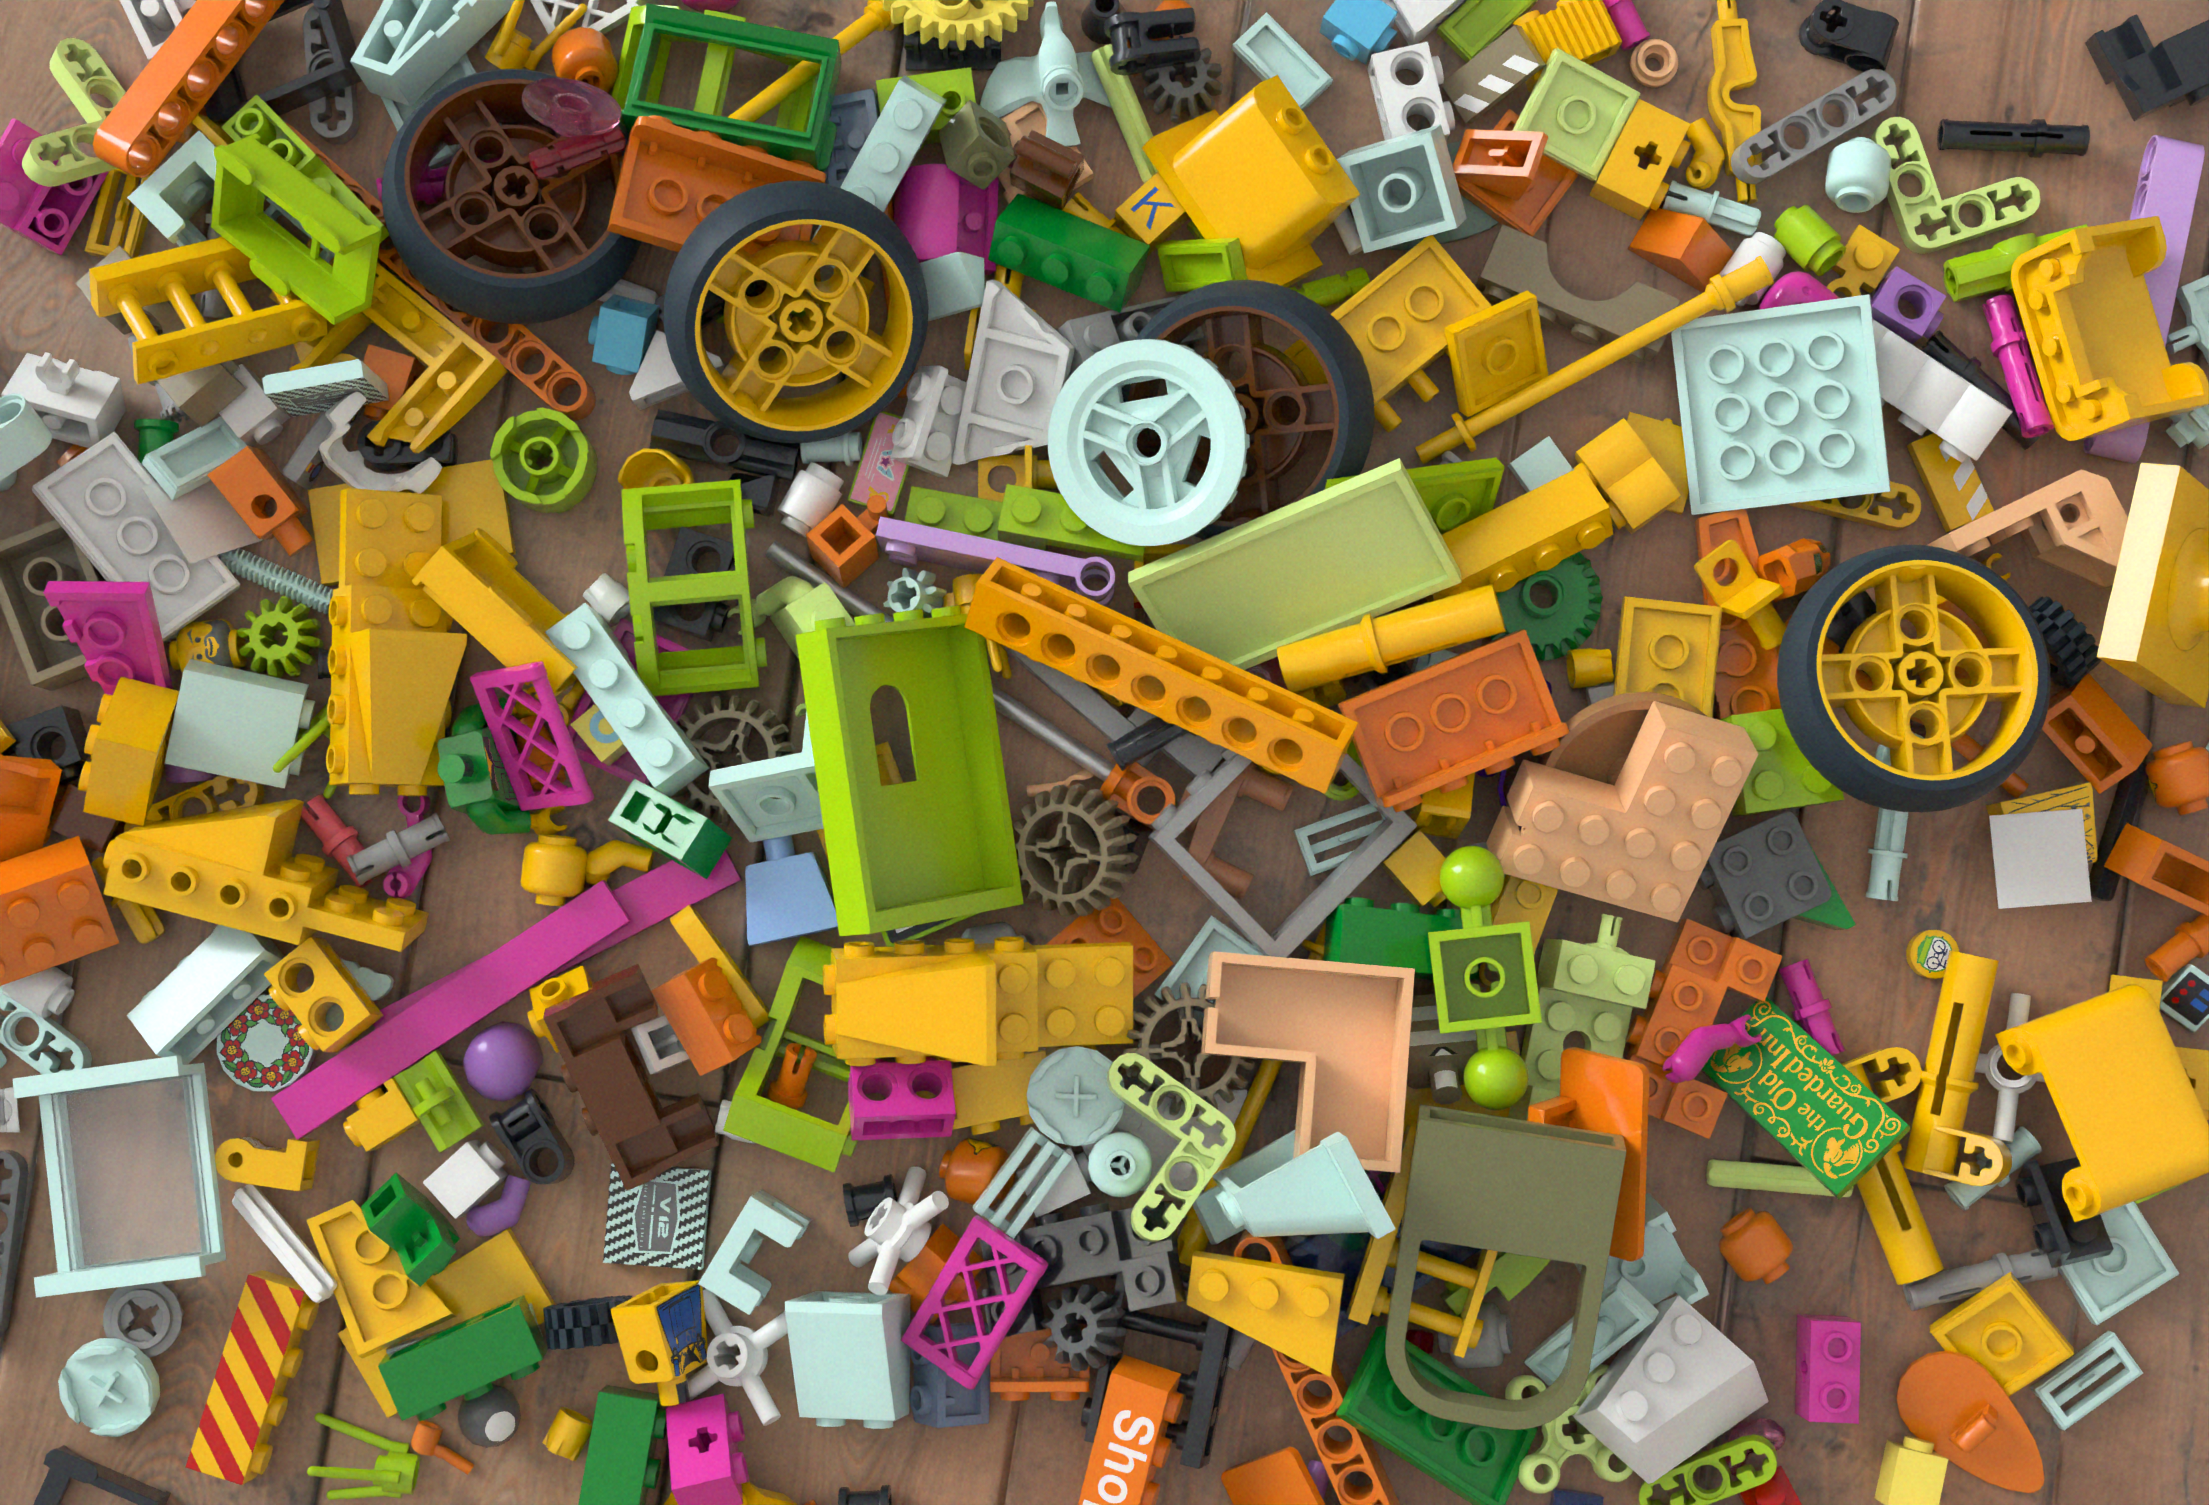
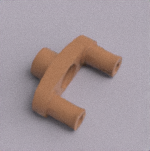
M1251 762L1185 828V830L1194 833L1188 853L1229 895L1243 900L1254 875L1215 857L1216 851L1212 850L1236 797L1241 798L1243 794L1283 812L1294 789L1293 785L1256 769L1254 762ZM1185 790L1178 807L1191 795L1187 790ZM1183 874L1182 879H1183V880H1186V881H1188V882H1190V883H1192V882Z

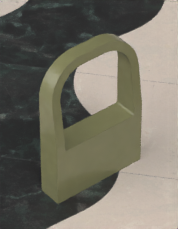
M1420 1104L1387 1317L1385 1343L1386 1359L1391 1376L1400 1391L1415 1406L1433 1416L1446 1420L1500 1429L1522 1430L1546 1424L1562 1415L1574 1404L1586 1384L1591 1365L1626 1157L1623 1135ZM1430 1240L1582 1264L1569 1353L1561 1374L1552 1385L1532 1397L1507 1400L1447 1390L1431 1383L1420 1374L1409 1357L1405 1338L1421 1241Z

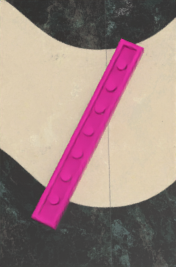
M727 848L707 880L671 860L613 890L612 892L631 919V922L533 987L674 916L687 905L691 904L693 906L742 881ZM486 956L380 1010L384 1016L374 1023L375 1028L377 1029Z
M605 880L600 881L273 1096L271 1100L296 1139L304 1138L354 1105L355 1102L365 1095L383 1086L384 1082L410 1068L630 923L631 919Z

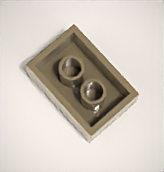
M56 519L0 541V604L31 685L50 691L86 678L89 674L84 667L87 660L77 642L71 643L62 628L64 619L57 606H50L43 593L48 581H106Z

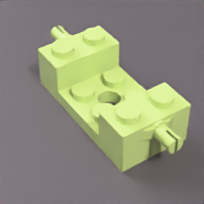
M1602 914L1597 943L1580 944L1560 939H1544L1537 973L1542 1023L1527 1024L1521 1058L1528 1070V1086L1520 1101L1510 1107L1508 1118L1527 1121L1528 1106L1560 1096L1561 1053L1563 1052V1041L1570 1032L1578 1031L1583 1036L1585 1050L1623 1058L1632 1009H1646L1656 963L1655 960L1633 956L1623 949L1616 947L1623 918Z

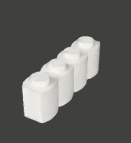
M1873 319L1882 407L1888 402L1903 413L1898 420L1921 436L1927 429L1944 439L1939 448L1963 463L1968 456L1977 461L2013 411Z

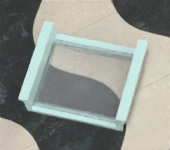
M177 1055L13 1079L15 1098L39 1096L58 1270L56 1273L34 1277L36 1298L206 1276L205 1265L226 1260L204 1063L182 1065V1056Z

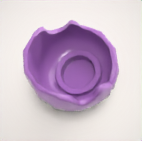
M502 1021L485 1028L470 1042L463 1060L467 1082L485 1099L501 1102L514 1099L517 1095H522L532 1085L536 1073L543 1062V1053L536 1036L521 1024Z

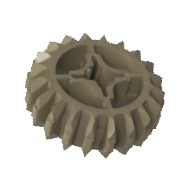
M732 695L729 709L725 710L722 699L719 696H714L711 700L712 713L708 714L706 708L701 703H697L693 708L699 717L698 721L694 723L684 715L678 719L680 724L688 729L685 735L700 756L710 762L712 770L721 769L725 765L720 763L718 758L709 754V751L720 755L722 753L730 755L734 748H738L740 752L735 756L742 759L741 762L743 764L752 762L748 755V746L751 741L749 735L753 727L764 738L768 748L769 759L781 757L782 754L795 751L794 743H778L777 741L789 731L785 724L777 725L772 729L769 728L776 718V713L772 709L765 711L757 718L760 702L752 699L747 704L745 711H741V697L739 695ZM738 722L736 729L731 730L728 738L722 743L711 744L700 740L709 729L718 724ZM696 779L673 795L681 797L690 792L691 796L684 804L686 807L695 810L701 803L704 804L700 814L709 820L712 819L715 811L719 810V825L729 826L731 816L713 792L709 789L708 794H706L700 788Z
M1083 784L1072 785L1070 789L1066 785L1054 786L1051 793L1048 791L1038 793L1034 796L1035 803L1025 804L1021 808L1025 819L1016 820L1012 824V827L1020 834V837L1014 838L1015 848L1018 850V867L1021 866L1023 872L1020 875L1021 885L1028 883L1031 885L1027 899L1034 901L1043 897L1042 910L1052 911L1058 908L1059 914L1066 917L1074 915L1075 912L1080 916L1092 914L1094 908L1102 910L1109 907L1111 904L1110 898L1120 897L1125 892L1120 882L1130 881L1134 876L1125 864L1135 862L1139 857L1134 852L1127 851V844L1134 842L1138 837L1131 833H1124L1123 826L1127 825L1130 817L1126 815L1115 817L1114 813L1119 802L1108 800L1103 803V791L1093 789L1087 793L1086 786ZM1063 812V823L1058 824L1055 837L1046 839L1051 823ZM1092 828L1095 831L1098 840L1094 837L1092 833ZM1071 843L1069 847L1074 846L1077 853H1084L1086 855L1075 857L1077 853L1071 854L1070 848L1060 846ZM1094 862H1100L1095 878L1086 888L1082 889L1083 878L1088 876L1089 865Z
M1182 983L1179 988V999H1175L1172 990L1166 986L1161 989L1164 1005L1160 1006L1151 996L1144 1000L1146 1008L1152 1013L1150 1017L1138 1011L1133 1013V1021L1142 1026L1141 1032L1133 1029L1128 1030L1127 1037L1138 1042L1137 1048L1124 1049L1122 1055L1137 1053L1149 1061L1159 1059L1174 1062L1180 1068L1184 1086L1218 1110V1104L1214 1095L1218 1093L1225 1102L1231 1103L1235 1097L1227 1085L1232 1083L1239 1088L1246 1087L1248 1082L1243 1076L1236 1073L1237 1069L1252 1070L1254 1069L1255 1062L1246 1058L1228 1056L1226 1068L1220 1078L1210 1087L1200 1090L1201 1064L1204 1059L1218 1055L1199 1053L1194 1056L1190 1074V1063L1183 1061L1185 1055L1180 1058L1177 1052H1164V1050H1173L1185 1042L1187 1026L1189 1037L1195 1039L1193 1044L1199 1042L1202 1047V1034L1198 1030L1196 1019H1194V1010L1204 1013V1010L1208 1007L1215 1008V1000L1211 1003L1205 999L1206 984L1200 986L1197 998H1191L1189 983ZM1179 1010L1180 1022L1178 1023V1035L1175 1040L1149 1045L1151 1033L1157 1022L1167 1014ZM1134 1066L1128 1069L1126 1074L1128 1078L1138 1076L1141 1069L1138 1066ZM1154 1077L1153 1083L1150 1086L1142 1083L1138 1087L1147 1092L1151 1087L1156 1090L1162 1085V1082ZM1174 1092L1162 1094L1157 1101V1108L1163 1103L1165 1097L1172 1099L1169 1114L1177 1115L1181 1108V1102H1184L1183 1099ZM1195 1107L1192 1117L1198 1116L1199 1109Z

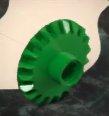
M1577 552L1561 560L1552 569L1539 571L1518 581L1507 591L1496 592L1506 632L1489 636L1493 641L1520 629H1525L1537 661L1554 660L1567 655L1568 650L1580 647L1592 634L1600 618L1603 599L1599 584L1600 578L1592 568L1591 561L1580 552ZM1541 585L1549 589L1552 594V604L1549 608H1539L1532 603L1529 595L1532 586Z

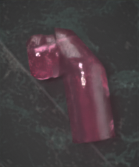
M1760 1418L1735 1426L1727 1442L1746 1435L1755 1434L1768 1439L1777 1451L1785 1444L1786 1433L1774 1420ZM1753 1448L1746 1450V1458L1743 1462L1733 1466L1731 1465L1730 1456L1723 1457L1729 1465L1732 1475L1736 1476L1737 1468L1745 1466L1749 1454L1755 1453Z

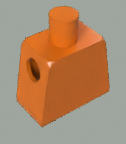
M246 446L207 475L259 539L270 540L275 537L290 557L296 555L314 541L299 521V518L308 512L307 507L263 449ZM273 498L277 504V510L273 516L269 517L266 514L265 506L268 500Z

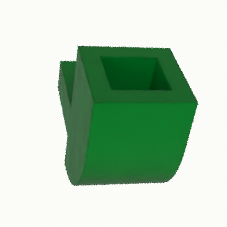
M395 1173L360 1207L369 1230L398 1253L406 1276L420 1287L432 1275L442 1272L449 1264L451 1257L457 1252L454 1245L460 1240V1237L454 1227L426 1196L398 1173Z

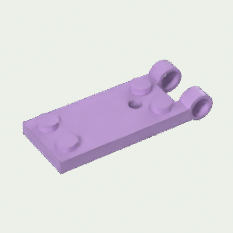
M880 516L876 537L882 553L889 554L888 560L891 562L915 567L918 560L984 574L993 561L999 557L1088 599L1099 600L1106 597L1104 600L1097 602L1105 607L1113 599L1115 572L1112 565L1101 557L1082 559ZM1090 566H1100L1104 568L1108 572V574L1099 569H1091L1086 572L1084 570ZM1091 578H1099L1107 586L1099 591H1091L1083 583Z

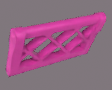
M543 661L477 672L469 677L521 811L588 803L595 798L591 786L588 785L556 701ZM525 682H533L540 702L522 690ZM493 687H499L510 695L504 710L500 706ZM517 701L538 715L532 729L511 715ZM545 720L550 726L557 747L539 735ZM510 729L527 740L521 754L517 750ZM534 745L555 759L549 774L528 760ZM562 765L565 766L573 787H567L556 779ZM527 773L544 784L542 791H533Z
M976 1215L961 1237L901 1341L945 1371L948 1376L959 1384L973 1390L1049 1264L1042 1257L1027 1247L1022 1246L979 1215ZM980 1238L992 1247L994 1259L970 1264L969 1255ZM1015 1262L1028 1271L1015 1292L1010 1290L1005 1268L1006 1263ZM996 1266L1002 1294L978 1299L972 1270ZM963 1272L969 1301L946 1305L945 1295L958 1273ZM1004 1301L1005 1310L991 1333H986L980 1305ZM971 1307L978 1335L954 1339L947 1311ZM936 1313H939L945 1341L935 1343L923 1334ZM979 1342L981 1350L970 1367L958 1359L956 1346Z

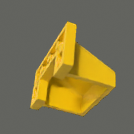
M1278 75L1260 82L1221 116L1214 109L1151 137L1142 147L1204 239L1239 238L1248 280L1269 282L1287 288L1314 274L1323 263L1310 244L1360 195L1355 185Z

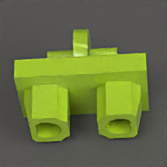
M439 1050L432 1052L415 1065L394 1076L395 1081L439 1152H444L485 1126Z

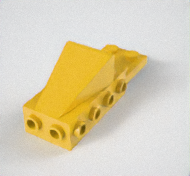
M357 488L340 490L339 588L333 590V596L329 604L332 646L328 654V669L331 674V695L327 704V718L330 723V745L326 754V766L330 773L329 785L349 786L350 795H379L380 787H397V796H427V788L444 786V781L438 774L440 757L437 744L439 739L445 738V729L449 727L452 711L449 697L467 645V634L447 633L451 629L453 617L422 590L425 586L424 583L415 586L411 582L441 547L442 495Z
M297 799L161 821L147 820L144 826L138 825L112 839L104 855L103 866L109 869L104 895L295 945H300L317 931H322L401 952L425 931L429 915L428 912L417 910L416 904L406 899L391 897L387 898V901L371 898L368 897L369 892L367 890L352 885H340L339 889H337L335 884L339 869L324 866L325 860L314 855L297 854L293 858L292 852L304 801Z
M1004 936L994 938V943L974 944V939L951 938L944 940V945H925V942L922 940L895 941L892 947H874L873 942L854 941L844 943V948H832L831 965H823L824 995H832V1014H824L825 1045H832L837 1059H845V1064L850 1066L873 1065L876 1063V1058L896 1057V1062L901 1064H918L925 1062L926 1056L935 1055L945 1057L947 1061L968 1062L988 1067L997 1066V1059H1022L1025 1057V1052L1038 1051V1047L1133 1043V1039L1127 1037L1128 1030L1133 1029V945L1130 942L1031 945L1029 942H1024L1022 937Z

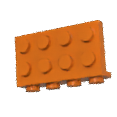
M639 116L628 137L607 231L679 252L696 226L717 207L736 195L759 186L784 181H810L825 184L826 174L816 170L813 165L805 161H787L769 155L766 150L757 146H740L724 141L717 134L709 131L700 130L695 132L674 125L671 120L662 116ZM813 224L793 225L775 229L756 237L741 248L753 255L759 250L779 242L795 240L809 242Z
M1520 629L1338 703L1343 716L1358 722L1352 741L1377 804L1384 808L1393 806L1395 812L1404 811L1422 803L1421 794L1439 787L1441 793L1461 788L1469 783L1467 775L1485 769L1487 775L1505 770L1515 764L1513 756L1531 750L1533 756L1551 751L1561 745L1558 738L1570 733L1567 724L1561 722L1525 629Z

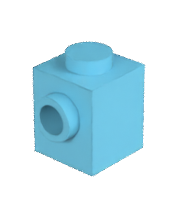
M1335 0L1323 16L1319 33L1332 41L1333 49L1342 57L1350 61H1354L1356 58L1366 65L1372 54L1387 51L1398 33L1393 29L1398 12L1381 0Z
M613 294L600 306L599 316H594L590 325L588 343L594 345L592 362L606 365V369L615 374L632 375L638 373L656 333L660 306Z

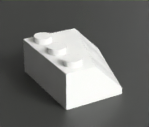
M1679 1295L1653 1305L1659 1311L1655 1320L1623 1346L1573 1416L1648 1484L1662 1477L1769 1402L1754 1361Z

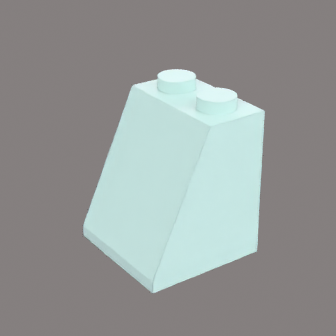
M815 1291L785 1301V1316L799 1417L816 1418V1425L822 1427L846 1425V1419L863 1420V1427L885 1429L892 1428L893 1421L909 1414L910 1347L903 1343L901 1338L910 1325L911 1294L886 1293L884 1295L864 1292Z

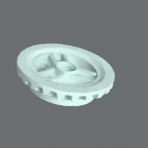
M1158 339L1132 340L1109 346L1088 358L1071 374L1058 394L1053 406L1048 429V455L1054 480L1061 495L1075 514L1089 527L1113 540L1138 546H1158L1189 538L1199 533L1200 530L1212 524L1221 516V512L1235 498L1238 493L1236 490L1239 482L1245 476L1248 465L1245 464L1247 448L1250 447L1249 434H1246L1244 419L1247 417L1244 407L1239 404L1234 394L1235 388L1232 383L1221 375L1217 370L1218 367L1212 361L1203 358L1195 353V350L1187 346ZM1160 378L1166 380L1168 395L1129 402L1123 401L1121 388L1126 384ZM1145 428L1155 430L1161 439V448L1153 457L1144 456L1137 447V437ZM1201 436L1211 439L1210 457L1204 475L1199 483L1194 485L1185 480ZM1104 452L1134 488L1127 496L1119 491L1106 475L1099 456Z

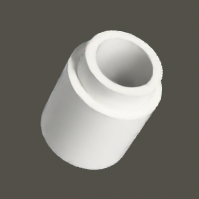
M1755 232L1751 238H1746L1742 241L1719 275L1723 277L1755 260L1756 257L1761 256L1774 280L1784 266L1782 259L1786 255V250L1772 236L1762 232ZM1769 285L1736 302L1735 305L1757 304L1769 288Z
M810 462L806 471H799L777 509L784 515L781 524L806 538V534L832 513L842 496L839 490L844 481L824 467Z
M57 967L46 969L1 986L4 995L42 1018H47L52 1013L56 1015L61 1014L68 1007L75 994V991L71 988L73 978Z

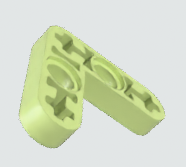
M66 38L60 41L50 60V70L87 124L39 136L32 140L22 159V167L25 174L32 181L48 187L59 186L118 169L100 160L98 157L94 158L85 155L79 150L77 143L84 142L93 146L95 133L113 110V108H104L97 105L91 99L90 94L97 93L107 97L115 107L126 92L90 44L80 39ZM59 160L56 166L52 163L53 161Z
M1890 117L1883 121L1871 136V140L1887 150L1891 157V165L1899 159V155L1894 145H1885L1884 139L1890 134V131L1894 137L1902 136L1905 142L1899 147L1901 160L1903 162L1908 157H1911L1913 160L1903 163L1896 169L1890 168L1887 193L1901 238L1905 246L1912 252L1919 254L1931 253L2018 225L2031 217L2039 208L2041 199L2037 186L2029 179L2022 177L2010 178L1942 200L1920 136L1912 122L1902 117ZM1909 173L1919 178L1922 184L1921 194L1917 197L1903 195L1897 183L1900 175ZM2012 192L2015 197H2024L2026 203L2019 210L2016 205H2011L2000 209L1995 214L1994 205L2002 203ZM1973 204L1980 209L1983 217L1980 226L1971 228L1965 226L1960 221L1958 212L1961 205ZM1946 217L1947 226L1934 232L1930 236V241H1928L1925 234H1916L1915 228L1921 224V219L1926 226L1940 223Z
M1126 1053L1119 1056L1109 1067L1107 1084L1110 1091L1179 1142L1137 1201L1131 1213V1225L1134 1232L1146 1241L1157 1242L1169 1237L1180 1224L1232 1149L1236 1138V1131L1233 1123L1227 1116L1151 1061L1137 1053ZM1133 1064L1141 1069L1138 1078L1148 1086L1153 1083L1154 1077L1162 1082V1085L1151 1094L1147 1106L1139 1101V1098L1146 1093L1144 1090L1134 1084L1128 1089H1124L1119 1084L1122 1081V1075L1117 1072L1120 1066L1124 1069H1129ZM1166 1092H1174L1184 1101L1185 1111L1182 1117L1177 1120H1167L1158 1112L1157 1101ZM1195 1107L1203 1112L1196 1121L1204 1127L1210 1128L1215 1123L1222 1127L1219 1134L1220 1138L1224 1140L1222 1147L1218 1144H1213L1209 1148L1204 1147L1202 1141L1205 1136L1194 1126L1189 1129L1188 1135L1180 1130V1127L1191 1119ZM1179 1162L1190 1164L1197 1173V1182L1189 1191H1179L1170 1182L1169 1172ZM1160 1185L1169 1197L1182 1201L1183 1205L1178 1210L1173 1203L1169 1204L1162 1215V1219L1167 1223L1166 1228L1162 1229L1157 1226L1150 1232L1144 1227L1147 1218L1142 1214V1210L1144 1207L1153 1210L1159 1205L1164 1196L1155 1194L1154 1191Z

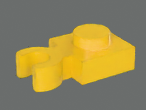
M1859 224L1844 245L1846 251L1843 257L1832 268L1841 277L1831 281L1826 287L1833 293L1836 291L1842 292L1846 297L1861 296L1860 287L1872 293L1900 249Z

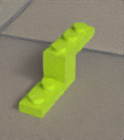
M1007 484L1003 502L921 487H911L905 522L1047 551L1048 545L1143 562L1145 546L1122 543L1100 534L1075 514L1060 493Z

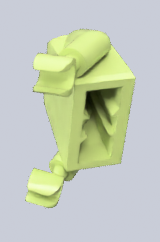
M791 576L782 579L760 593L756 599H752L754 629L765 622L766 615L770 616L771 621L798 659L796 634L816 631L814 621L845 617L846 626H855L853 619L825 582L813 588L809 582L799 577ZM739 605L728 612V618L736 613L740 614ZM806 703L797 706L795 710L796 717L806 714Z

